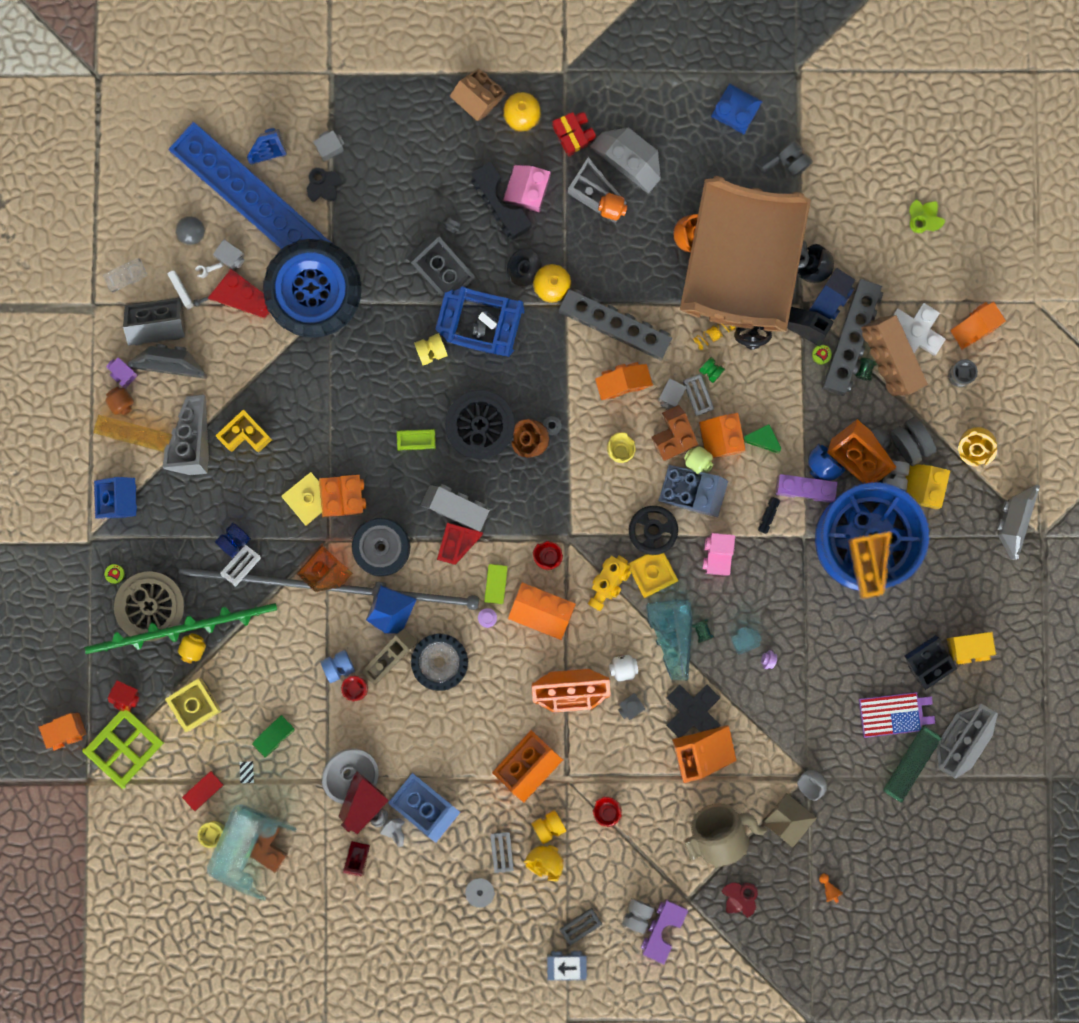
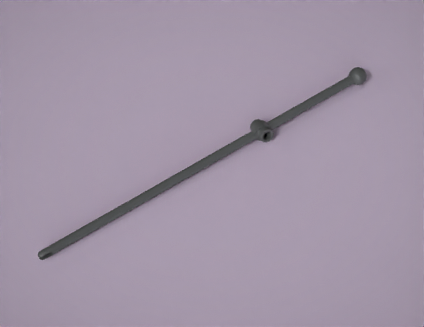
M180 568L178 570L180 575L227 580L221 576L219 571ZM246 575L241 580V582L372 595L373 602L380 585L386 587V583L375 582V587L368 588ZM398 591L419 601L465 605L471 610L479 608V597L476 595L462 598Z

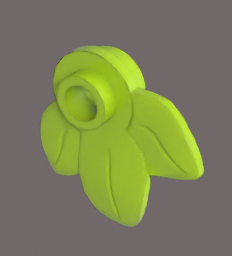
M915 200L911 204L909 209L911 215L909 225L913 232L923 233L926 230L934 232L944 225L945 220L937 217V202H929L922 205L918 200ZM920 221L922 227H917L916 222Z

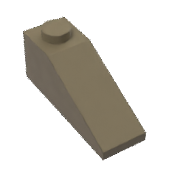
M404 628L363 669L362 673L376 685L418 641Z

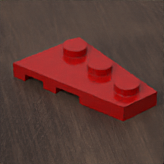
M232 269L229 270L208 297L211 301L242 310L263 319L270 313L265 304L264 293Z

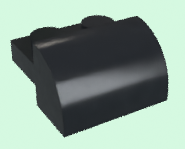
M937 635L904 656L910 671L925 690L957 669L953 659L947 653Z

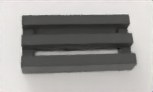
M590 908L559 930L571 946L603 924L593 908ZM588 915H592L591 918H589L588 920H586L570 932H565V930H567L574 924L578 923ZM594 920L597 922L572 940L569 938Z

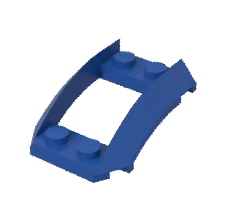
M461 286L460 289L445 293L435 330L449 343L509 357L515 351L512 348L521 314H524L523 301L490 295ZM464 300L501 309L493 343L456 335Z

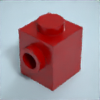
M116 680L108 695V701L114 704V707L120 711L127 710L130 712L132 707H136L140 699L137 689Z

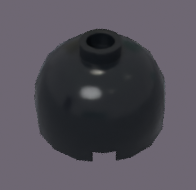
M813 244L807 248L809 250L808 264L806 267L799 268L797 273L800 274L799 277L807 282L821 283L831 276L834 269V258L825 247L820 244Z

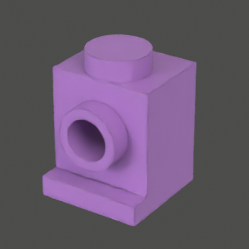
M120 358L112 359L107 365V368L112 372L110 376L116 382L121 380L119 384L123 388H127L138 376Z

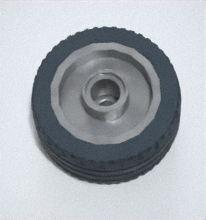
M386 518L372 519L365 522L356 531L352 541L353 557L359 567L374 576H389L398 572L406 564L410 555V540L405 530L395 521ZM380 544L385 545L384 551L378 550Z

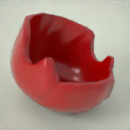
M549 541L537 544L533 550L534 562L543 570L555 569L562 562V549L556 543Z
M602 797L596 800L593 815L596 822L601 826L611 827L620 821L622 808L616 799Z

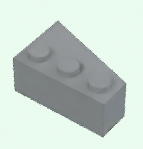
M441 484L440 487L429 485L420 506L429 508L437 512V514L446 516L473 530L481 531L490 511L484 508L485 504L476 500L474 503L468 501V496L459 492L456 495L451 492V488Z

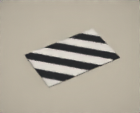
M253 761L240 762V783H254Z

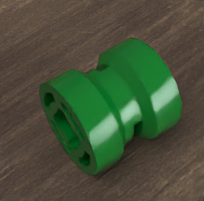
M710 357L700 368L699 372L703 375L708 374L709 381L714 383L724 372L725 368L721 365H715V360Z

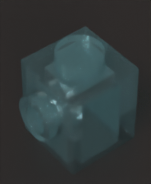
M747 626L737 630V635L730 637L738 655L761 646L759 642L762 639L757 630L754 631L753 628L748 630Z

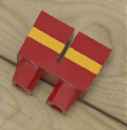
M572 112L552 121V127L568 157L574 155L575 152L582 148H587L588 143L596 138L592 128L582 131L580 127L588 123L584 112L576 115Z

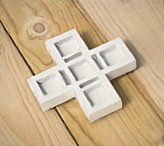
M925 303L922 304L914 318L900 309H897L893 315H897L913 353L920 346L935 356L946 339L930 329L940 313Z

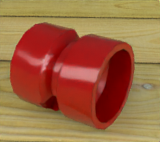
M351 676L343 681L341 692L347 700L360 701L368 693V684L361 677Z

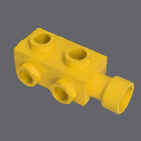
M611 555L610 558L605 560L602 566L603 570L593 580L592 589L596 591V594L593 598H590L587 603L588 605L601 612L606 598L611 600L619 595L621 591L620 584L622 581H626L631 574V571H629L631 567L627 565L628 560L619 555L617 558ZM616 565V571L612 572L613 567ZM606 582L607 586L605 588H602L603 584Z

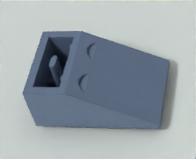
M669 465L659 502L718 518L728 481L717 475L700 472V475H698L691 469Z

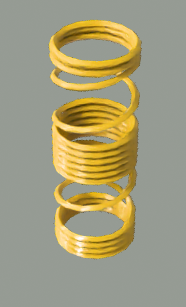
M714 325L703 332L704 338L706 332L710 335L713 342L723 337L722 333ZM731 325L729 326V328L731 329V331H733L734 329H736V327H734V326H731ZM697 335L693 340L699 345V350H702L704 347L698 339L699 335ZM699 336L706 343V345L709 346L708 342L705 341L701 336Z

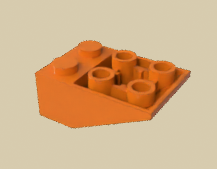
M729 725L672 739L680 775L684 783L702 779L737 761Z

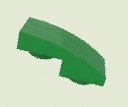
M281 715L255 739L252 745L266 758L279 747L284 739L294 732L295 728Z

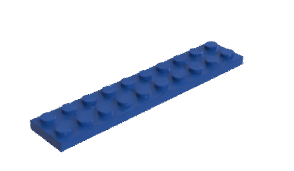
M192 122L168 149L280 249L304 239H318L330 242L196 123Z

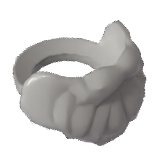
M394 818L388 820L381 828L380 834L391 837L398 847H402L404 845V835L401 831V826L404 824V821Z

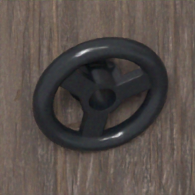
M754 326L753 330L751 329L748 333L740 335L746 329L737 328L734 332V338L739 344L746 346L748 349H758L771 340L772 331H764L766 333V337L757 332L758 329L764 331V327Z

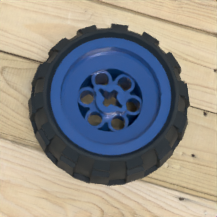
M318 239L298 240L282 248L266 268L263 280L266 307L282 328L295 335L316 338L335 333L347 325L359 307L362 283L356 264L346 252L331 242ZM309 270L315 272L313 278H308L307 272ZM323 276L328 280L325 285L320 283V278ZM298 278L303 279V284L301 286L296 285V281ZM310 283H313V286L319 287V289L313 290V294L309 290H304V288L310 286ZM324 290L328 292L326 299H323L320 295ZM298 292H302L304 294V298L302 300H298ZM311 298L317 301V304L313 307L309 305Z

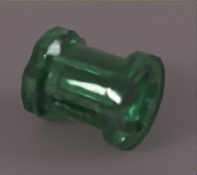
M861 358L860 369L855 377L865 381H872L871 375L877 362L868 358Z
M708 619L692 625L698 635V643L714 638L707 624L709 622Z

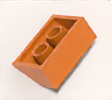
M522 582L508 619L562 640L576 604Z
M531 730L492 773L524 803L563 759Z

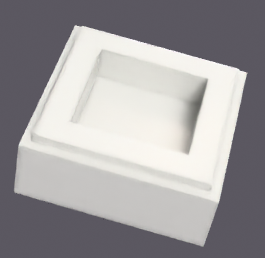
M487 311L479 315V319L490 329L497 328L498 321Z

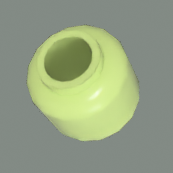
M701 446L689 449L684 457L686 466L698 475H700V472L708 473L714 465L712 463L713 455Z

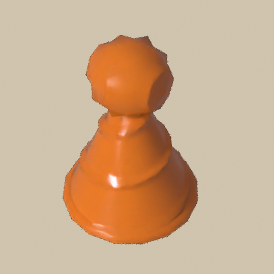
M821 874L819 881L825 884L826 902L833 899L836 903L839 902L837 897L843 894V892L828 882V874Z

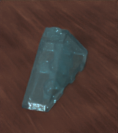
M675 599L646 604L650 628H654L658 638L656 643L658 646H661L664 653L663 661L671 680H688L693 621L690 600Z

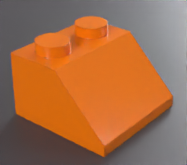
M738 413L718 416L699 422L704 449L710 452L713 458L745 452L746 449Z

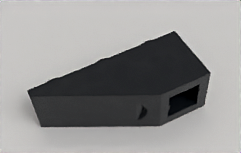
M791 307L787 329L821 346L834 321L817 312Z

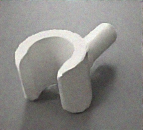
M221 262L208 267L199 265L195 270L203 269V274L198 275V277L205 278L209 272L223 267Z

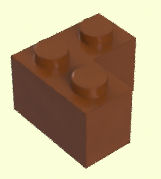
M680 405L662 412L668 429L651 438L657 453L663 461H666L697 446L698 443L686 413Z
M267 817L264 818L242 852L276 873L288 856L287 853L273 845L283 827Z

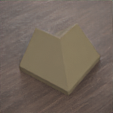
M786 793L763 821V824L793 848L817 817Z

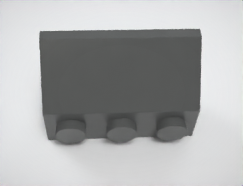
M181 298L125 305L123 329L128 346L185 338V321Z

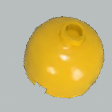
M518 92L511 95L503 108L505 121L512 129L517 131L530 130L537 125L541 117V109L537 99L526 92Z
M545 265L534 276V291L545 302H558L565 298L568 289L571 288L570 275L560 265Z
M982 427L968 429L962 434L958 443L960 457L964 462L972 466H979V464L984 463L985 465L989 464L997 454L995 436L988 429Z
M553 845L533 848L524 860L525 866L531 872L540 877L543 875L549 876L547 880L558 881L563 871V858L558 853V849Z

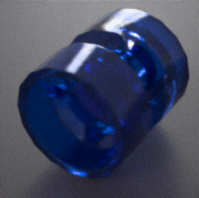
M232 522L226 529V534H221L214 542L226 554L234 558L240 551L239 547H244L251 538Z

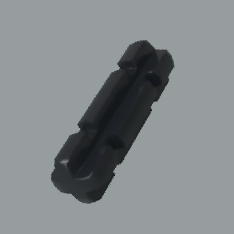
M770 498L769 507L767 506L761 520L762 523L758 528L759 532L764 534L769 532V525L772 524L777 511L776 508L780 504L778 498Z

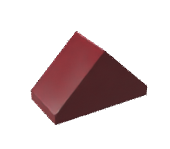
M351 841L343 873L361 877L364 875L370 845Z

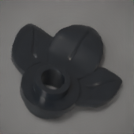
M322 168L312 169L309 173L310 183L306 189L309 199L313 203L320 197L327 201H335L337 195L335 186L342 182L341 177L334 171L326 172ZM321 175L322 178L321 180L317 181L315 180V176Z

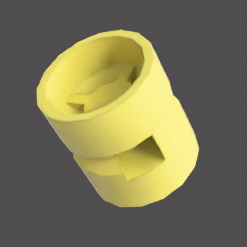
M439 333L430 336L428 341L423 339L414 343L423 366L433 362L434 358L439 360L448 356Z
M210 821L202 825L198 831L200 844L207 848H214L222 844L226 839V828L218 821Z

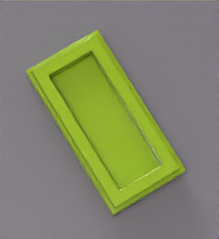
M435 429L397 431L398 451L436 449Z
M488 565L485 603L504 604L508 566Z

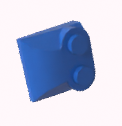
M729 83L711 117L745 134L762 101Z

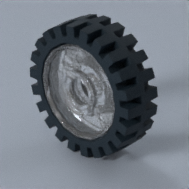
M432 634L422 639L416 645L411 657V668L415 678L421 685L431 690L444 691L455 687L462 681L468 669V656L464 646L456 638L447 634ZM437 657H443L445 660V664L441 668L436 667L434 664Z

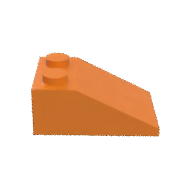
M858 419L831 439L827 453L863 484L877 483L896 469L895 464L872 431Z

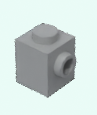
M334 131L323 132L319 135L318 139L313 141L324 162L344 151L342 145L345 143L340 134L335 135Z

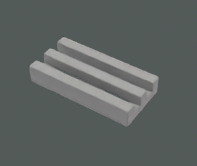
M699 374L683 380L695 415L699 416L713 411L714 407L702 375ZM697 379L699 380V383L701 385L702 391L708 404V408H705V405L701 398L700 392L695 382V380ZM689 382L692 383L698 402L702 409L700 411L698 410V407L696 405L695 399L689 386Z
M510 832L490 834L494 873L514 871ZM506 836L509 867H505L502 838ZM495 837L499 838L502 868H498Z

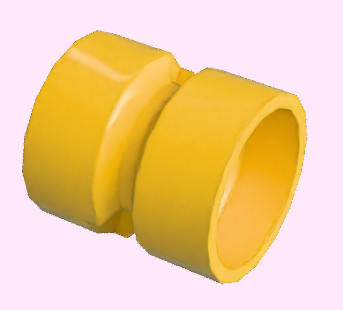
M555 809L547 813L545 819L539 818L531 823L543 845L553 840L554 835L558 837L567 832Z

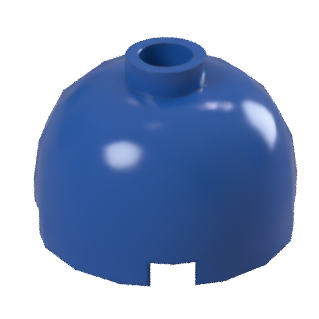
M817 444L809 454L808 465L811 468L810 474L815 479L835 480L846 471V468L840 463L838 464L827 453V447L824 445L820 446V444Z

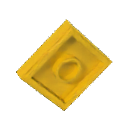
M665 553L659 555L646 554L627 564L631 567L629 570L643 598L678 582Z

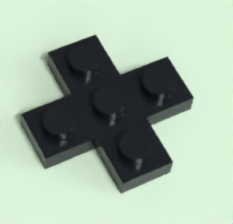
M680 684L666 697L679 711L666 725L678 738L683 737L693 726L699 732L721 726L707 712L720 699L707 684L694 697Z

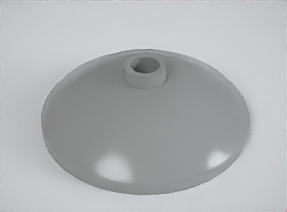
M356 748L345 749L336 753L326 763L322 772V786L326 794L335 802L343 804L354 774L357 771L376 786L379 771L374 758L366 751Z

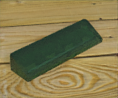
M923 725L884 787L883 792L902 803L941 741V736Z

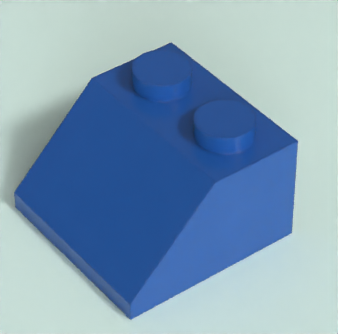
M113 477L94 481L95 519L136 516L137 487L135 478Z

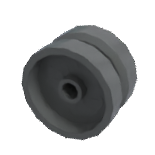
M916 417L904 423L905 428L898 426L890 431L891 438L899 453L912 467L922 461V455L929 457L936 452V446L930 434Z

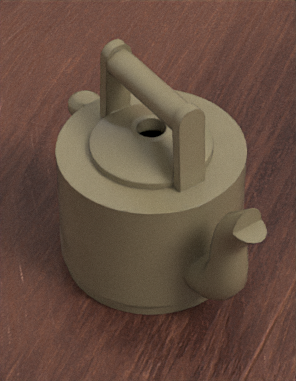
M715 803L702 808L694 816L691 825L693 836L686 838L684 844L690 859L695 860L702 855L707 863L714 865L717 869L719 866L733 864L747 855L749 839L744 825H748L749 829L756 835H764L767 828L758 826L756 818L750 813L738 814L728 804Z

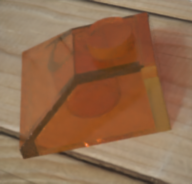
M321 545L296 574L312 590L319 592L340 588L353 573Z

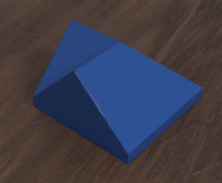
M380 585L366 621L383 633L398 634L405 628L416 598Z

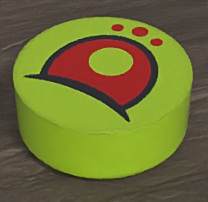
M826 345L817 346L812 352V359L820 365L829 362L832 356L830 348Z
M112 564L105 570V578L110 583L118 584L125 577V571L119 565Z

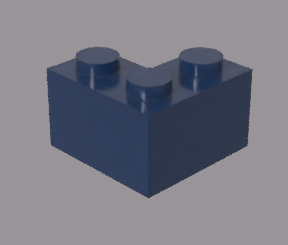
M836 268L809 311L817 312L828 319L835 320L840 312L838 307L840 305L844 307L855 289L852 285L856 280Z

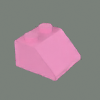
M514 165L503 202L540 212L550 180V171L533 166Z

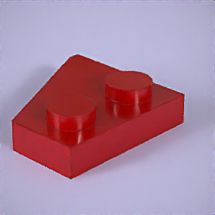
M447 523L437 560L456 565L482 537L483 532Z

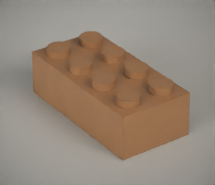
M897 315L879 317L861 327L863 331L862 336L868 342L871 356L876 360L879 366L878 371L884 377L886 388L892 396L910 395L928 385Z

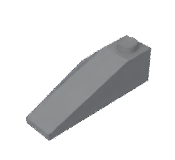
M186 396L178 416L177 426L175 429L173 428L170 443L166 445L164 450L163 468L187 475L207 474L209 450L206 396Z

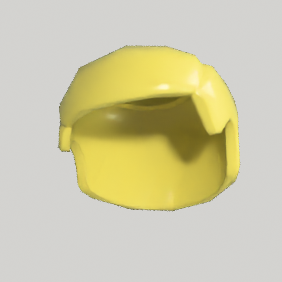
M625 432L614 434L607 443L608 455L618 463L628 462L636 452L634 440Z

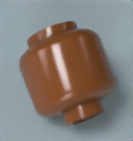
M117 386L106 394L105 403L114 415L122 414L125 416L132 411L131 406L134 404V399L126 388H119Z

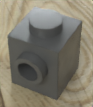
M635 693L618 704L620 706L618 711L624 719L628 718L631 720L645 710V707Z

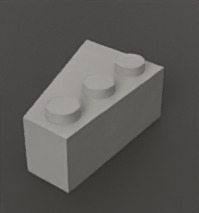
M588 157L569 186L568 194L600 213L598 206L602 196H605L607 193L621 195Z

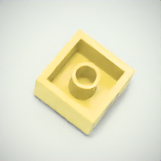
M202 678L196 679L165 699L185 732L193 730L221 712L220 707Z

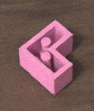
M711 533L705 539L704 550H708L707 558H703V569H706V574L730 575L735 535Z

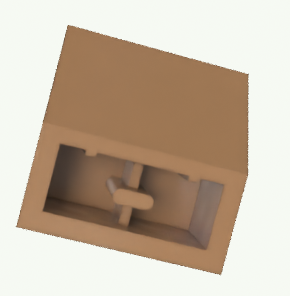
M477 69L458 82L450 97L476 121H479L501 101L506 92L493 82L485 72Z

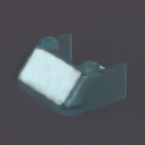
M244 804L237 805L231 812L207 866L208 874L239 892L265 901L266 896L252 887V876L243 871L259 835L265 838L272 837L279 826L296 832L297 828L286 820Z

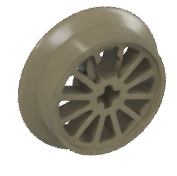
M141 572L131 576L120 586L114 601L116 620L121 629L129 636L147 633L152 616L159 629L177 626L182 619L184 611L183 596L179 587L172 579L158 572ZM151 584V591L149 592L147 588H144V585ZM155 585H160L162 589L154 598ZM140 590H143L146 594L145 599L142 601H138L136 595ZM166 590L169 593V597L158 601ZM132 597V600L137 604H130V598ZM172 601V607L160 606L164 602ZM147 603H154L152 606L153 611L146 610L148 608ZM129 606L140 607L139 611L129 614ZM160 609L172 610L170 617L160 612ZM143 613L139 621L135 624L132 620V617ZM157 614L166 619V623L162 626L157 617ZM148 616L147 628L143 629L140 625ZM166 636L160 637V638L151 639V640H147V641L160 640V639L165 638Z

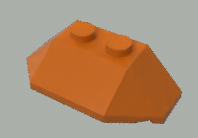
M591 669L549 672L532 683L533 703L539 704L551 712L593 709L605 698L610 697L609 677Z

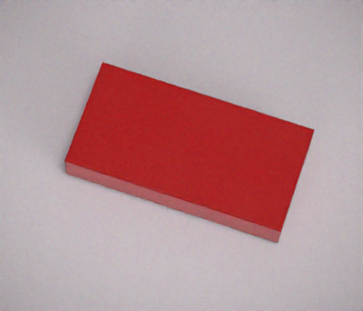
M210 771L182 798L195 812L220 790L224 784Z

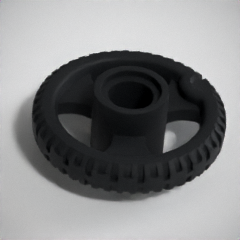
M646 506L638 510L632 517L629 524V537L632 544L640 552L649 555L663 554L675 544L678 537V524L674 515L669 510L661 506ZM648 513L662 514L668 521L662 524L659 520H650ZM637 523L644 525L646 540L643 543H640L636 537L635 527ZM651 526H656L659 532L652 535L648 532V529ZM663 533L671 534L669 541L665 545L658 548L654 547V541L659 540Z

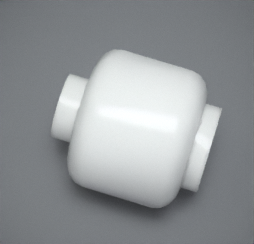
M631 655L614 657L612 664H609L610 675L614 676L617 681L634 679L635 674H638L636 659H633Z

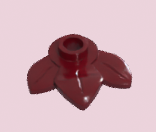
M733 882L723 887L721 892L729 897L726 902L727 913L742 911L745 917L749 918L755 912V899L758 896V890L754 884L744 883L741 885ZM751 889V895L746 896L744 894L745 890Z

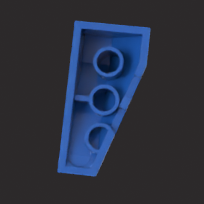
M270 128L265 130V133L259 135L247 156L250 165L287 155L279 129Z

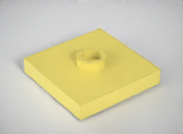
M311 472L281 496L305 526L322 513L319 481Z

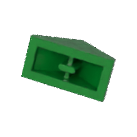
M769 424L743 438L744 443L777 454L781 451V446Z

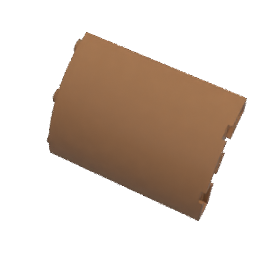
M720 176L705 179L680 311L698 318L704 315L709 317L711 322L753 330L754 326L764 327V331H787L811 200L800 192L779 194L763 192V190L758 188L748 189L727 182Z

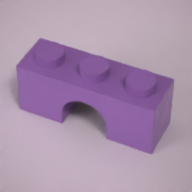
M780 474L777 478L775 495L792 498L803 497L813 499L814 501L831 503L836 498L837 482Z
M667 899L664 903L661 902L656 912L659 913L656 921L652 920L649 931H651L649 938H644L641 945L644 956L665 964L672 945L661 938L662 930L669 925L681 928L688 909Z

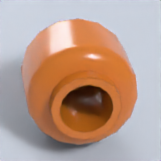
M607 193L601 197L598 211H600L602 217L617 221L621 215L625 216L627 205L624 204L625 200L622 196Z

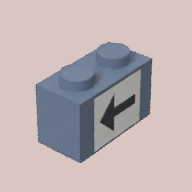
M579 950L571 951V954H563V951H551V954H547L548 981L587 980L586 954H582V951Z

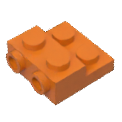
M360 475L319 479L322 517L358 515L363 513V509H366V500L361 495V490H364V480L360 479Z

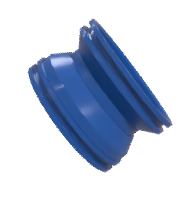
M866 483L853 487L838 496L834 502H831L819 518L815 532V547L819 561L824 570L835 581L847 588L859 591L849 540L866 537L870 534L877 535L891 532L895 537V542L889 544L884 589L895 586L913 575L925 558L929 545V528L926 517L919 504L908 493L898 487L885 483ZM874 502L880 505L871 513L862 503ZM844 513L848 525L836 527ZM860 515L864 516L867 520L865 526L860 525L857 521ZM896 515L902 521L905 531L893 527ZM836 547L847 549L843 560L839 556ZM904 550L902 557L895 565L892 552Z

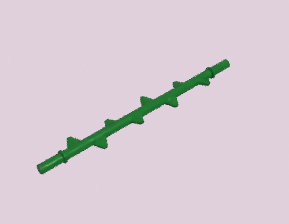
M276 603L260 607L255 606V608L231 613L226 607H222L219 616L195 621L189 615L186 617L184 624L159 629L154 623H151L147 633L124 638L119 632H115L112 641H104L103 643L84 648L86 654L103 650L108 651L107 649L133 644L140 650L144 641L168 636L173 642H177L181 632L204 627L209 633H213L216 624L239 619L247 626L251 616H259L260 614L277 611Z

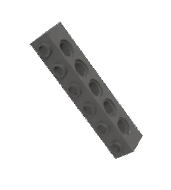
M863 279L858 281L822 389L842 396L846 392L850 393L853 381H850L852 374L856 375L859 368L857 363L858 357H862L865 350L861 327L870 323L871 320H875L878 311L875 310L876 304L880 303L883 297L881 285ZM863 298H867L870 301L869 307L862 305L861 300ZM855 317H863L864 324H858L855 321ZM856 334L858 342H852L849 339V335ZM846 351L850 352L852 360H846L843 357V353ZM837 370H844L846 378H840L837 375Z
M568 289L559 308V313L662 361L672 340L668 332L661 329L657 331L652 328L651 324L645 321L640 323L635 320L634 316L628 313L623 315L618 312L617 308L611 305L606 307L600 304L601 301L594 297L589 299L583 296L584 293L577 289H573V291ZM579 303H584L587 309L581 312L577 310L576 306ZM596 311H601L604 314V318L598 320L593 314ZM618 319L622 325L614 328L611 325V321ZM635 327L639 333L636 336H631L628 333V329ZM652 335L655 337L656 342L648 344L645 338Z

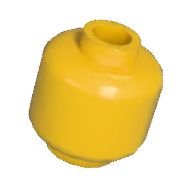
M193 633L184 636L178 648V653L182 656L181 660L187 663L199 661L206 648L204 639Z

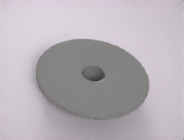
M474 879L466 887V899L474 907H485L494 898V888L486 879Z

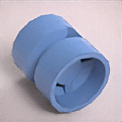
M346 650L336 653L335 658L328 657L320 661L330 684L341 679V675L346 677L355 672Z

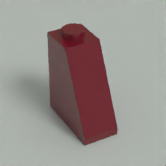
M358 771L354 774L339 813V818L343 822L341 826L348 832L352 830L356 835L389 801L383 792Z

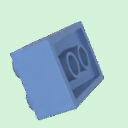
M413 773L388 802V804L434 842L440 839L460 814L459 810Z

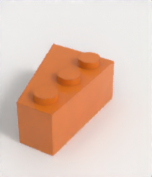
M985 302L970 313V317L950 331L963 350L995 331L1006 320L995 302L990 304Z

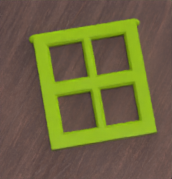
M124 710L120 711L86 749L84 748L82 751L117 785L125 789V785L157 752L164 742L134 714ZM124 718L136 728L135 732L125 742L112 732ZM140 733L153 743L141 757L128 747ZM106 738L118 748L107 762L94 752ZM121 753H124L134 763L123 777L110 767Z

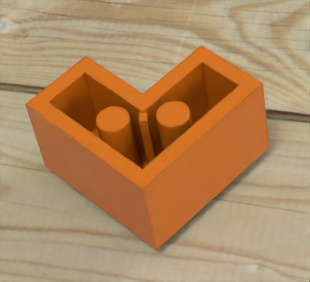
M638 362L627 366L626 364L615 366L614 371L612 369L604 371L602 376L595 378L601 400L614 399L626 393L641 391L653 386L647 364L639 365Z
M70 713L54 719L53 722L39 726L47 749L53 748V750H58L65 747L64 743L73 744L83 740L82 736L87 735L79 713Z

